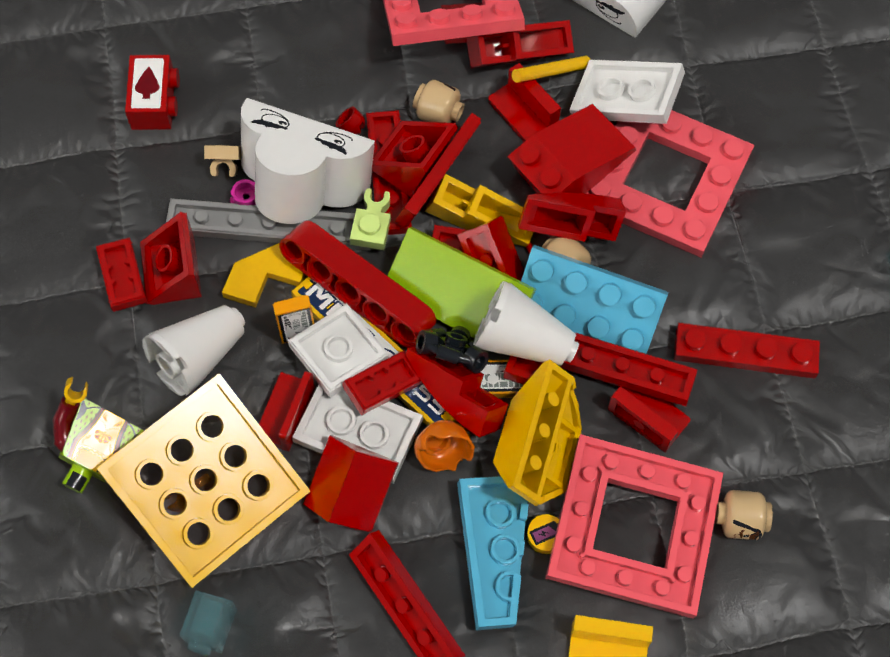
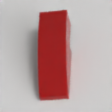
M570 20L525 25V30L466 37L471 68L574 53Z
M570 192L527 195L518 223V229L583 242L586 241L587 236L616 241L626 210L620 198Z
M416 346L407 348L405 355L417 376L429 393L456 421L479 438L501 428L508 404L480 387L484 377L483 373L475 374L464 368L462 363L454 365L437 359L436 354L433 356L418 354Z

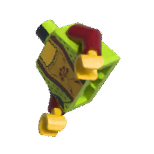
M70 377L65 384L64 397H62L53 417L54 445L60 450L58 458L72 465L62 484L82 494L92 476L106 482L96 467L144 430L85 399L89 386L87 382L82 391H73L70 388L73 377Z

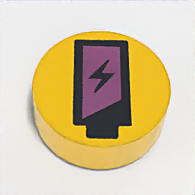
M543 514L535 517L529 524L527 539L529 545L536 552L551 554L559 522L557 517Z

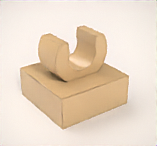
M204 145V159H215L210 165L211 175L218 176L219 165L226 163L230 169L229 176H236L238 167L234 160H241V146Z

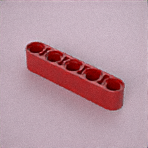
M308 220L303 221L280 241V252L289 263L343 303H347L350 308L400 345L408 348L415 346L418 333L421 330L432 329L436 324L435 313L427 304L316 223Z

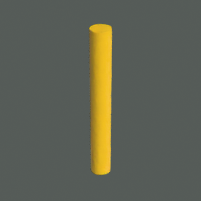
M585 55L514 69L512 71V79L514 82L519 83L586 69L590 58Z

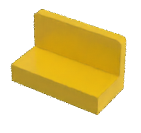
M575 615L572 622L568 657H647L648 647L652 643L653 626Z

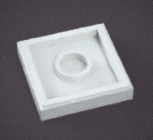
M347 303L288 340L291 350L306 369L313 374L314 379L329 398L344 390L342 385L345 380L389 358L387 351Z

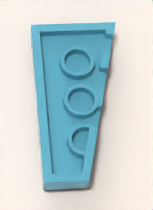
M501 476L459 479L457 487L476 630L512 628L517 623L521 584L520 570L521 560L524 555L525 521L528 516V501L509 489Z

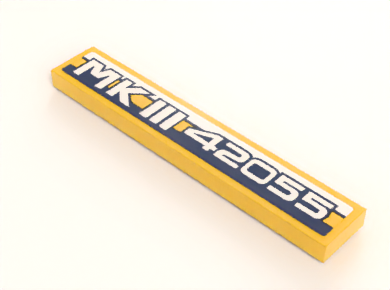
M307 277L291 291L293 298L302 295L309 296L313 317L317 321L345 305V303L310 277ZM354 311L387 351L389 358L403 351L383 331ZM423 383L398 396L411 411L423 415V422L427 426L438 420L456 422L429 393Z

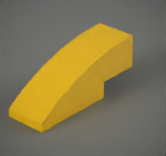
M447 174L443 176L436 186L425 210L429 214L466 230L502 216L513 244L528 246L533 235L531 231L518 229V223L524 207L482 185L474 189Z

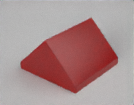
M401 121L374 156L372 171L411 197L457 131L456 123Z
M180 212L140 242L147 304L156 305L202 297L194 235L187 213Z
M330 435L311 482L310 492L306 495L303 504L327 522L372 532L399 462Z

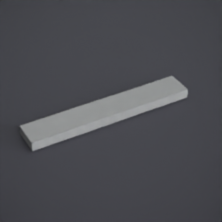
M170 198L166 222H168L178 213L184 212L187 213L194 236L280 243L286 235L300 224L275 222L264 216L256 205H238L234 203ZM319 211L316 216L308 220L319 225L350 249L371 250V248L350 245V234L355 213Z

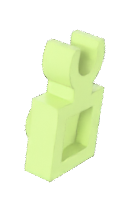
M367 188L364 193V204L367 210L356 209L350 234V245L384 250L391 222V214L384 213L390 207V193L385 191L383 200L374 202L372 201V189Z

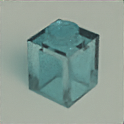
M195 590L180 632L181 638L185 643L189 644L188 650L205 656H210L211 650L219 653L223 652L237 611L233 601Z

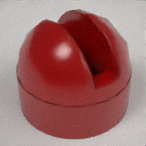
M351 106L338 117L336 127L358 135L361 133V129L365 127V118L354 106Z

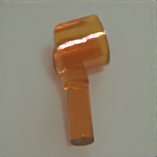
M205 473L194 481L198 489L210 482L211 478ZM171 493L165 500L174 494H177V499L167 509L173 512L181 511L185 507L184 497L180 493Z

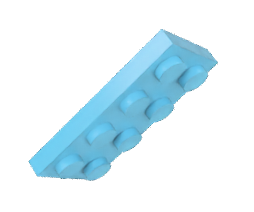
M536 245L531 249L521 282L536 289L532 300L573 332L647 354L669 293Z

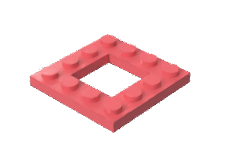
M383 0L393 46L525 30V18L518 0H482L483 5L470 4L463 8L447 10L438 8L423 13L420 12L418 0Z
M671 110L667 124L617 121L615 127L635 146L636 151L586 194L620 198L626 210L622 224L702 258L755 145ZM647 139L708 164L685 211L624 185Z
M580 434L577 439L545 579L694 619L697 616L723 472ZM607 483L677 501L664 568L593 549Z

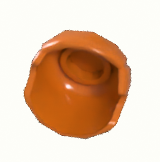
M438 420L428 425L417 436L414 450L417 460L424 469L433 472L455 471L462 459H466L469 462L473 459L475 446L460 424L451 420Z

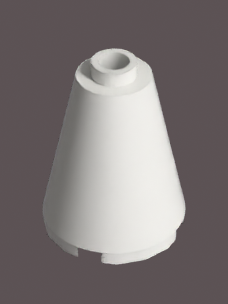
M502 281L488 306L489 310L486 317L481 321L473 345L482 350L542 363L550 359L558 366H561L564 361L570 363L579 347V343L574 341L576 333L512 283Z
M223 305L149 333L148 336L142 339L143 349L149 363L156 360L161 368L156 374L163 383L177 395L183 396L186 394L187 396L200 385L243 336L245 320L236 308Z

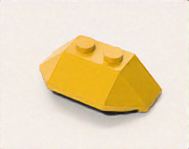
M550 359L540 365L512 398L493 459V464L507 487L534 506L541 505L565 493L577 439L582 431L579 404L573 390L576 389L575 377Z

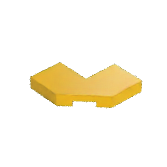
M278 243L235 262L223 288L222 295L223 298L256 308L268 278L298 286L304 281L306 274L283 257Z

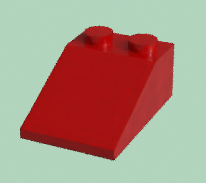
M591 104L534 133L507 157L516 171L537 194L553 192L587 193L632 155L636 148L594 104Z

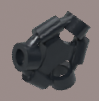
M463 326L453 327L449 332L443 328L421 330L416 339V351L418 354L428 356L436 354L437 359L454 365L462 363L464 368L475 374L480 373L485 368L489 358L486 350L473 345L474 340H471L470 332Z

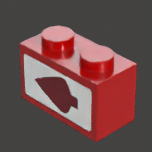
M130 55L125 113L131 130L171 129L172 116H177L178 102L177 97L174 96V88H179L180 76L178 68H173L170 55Z

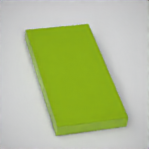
M413 227L408 228L387 275L427 304L435 313L437 320L451 327H465L474 339L482 319L487 315L488 306L502 281L512 283L531 299L536 291L535 288Z

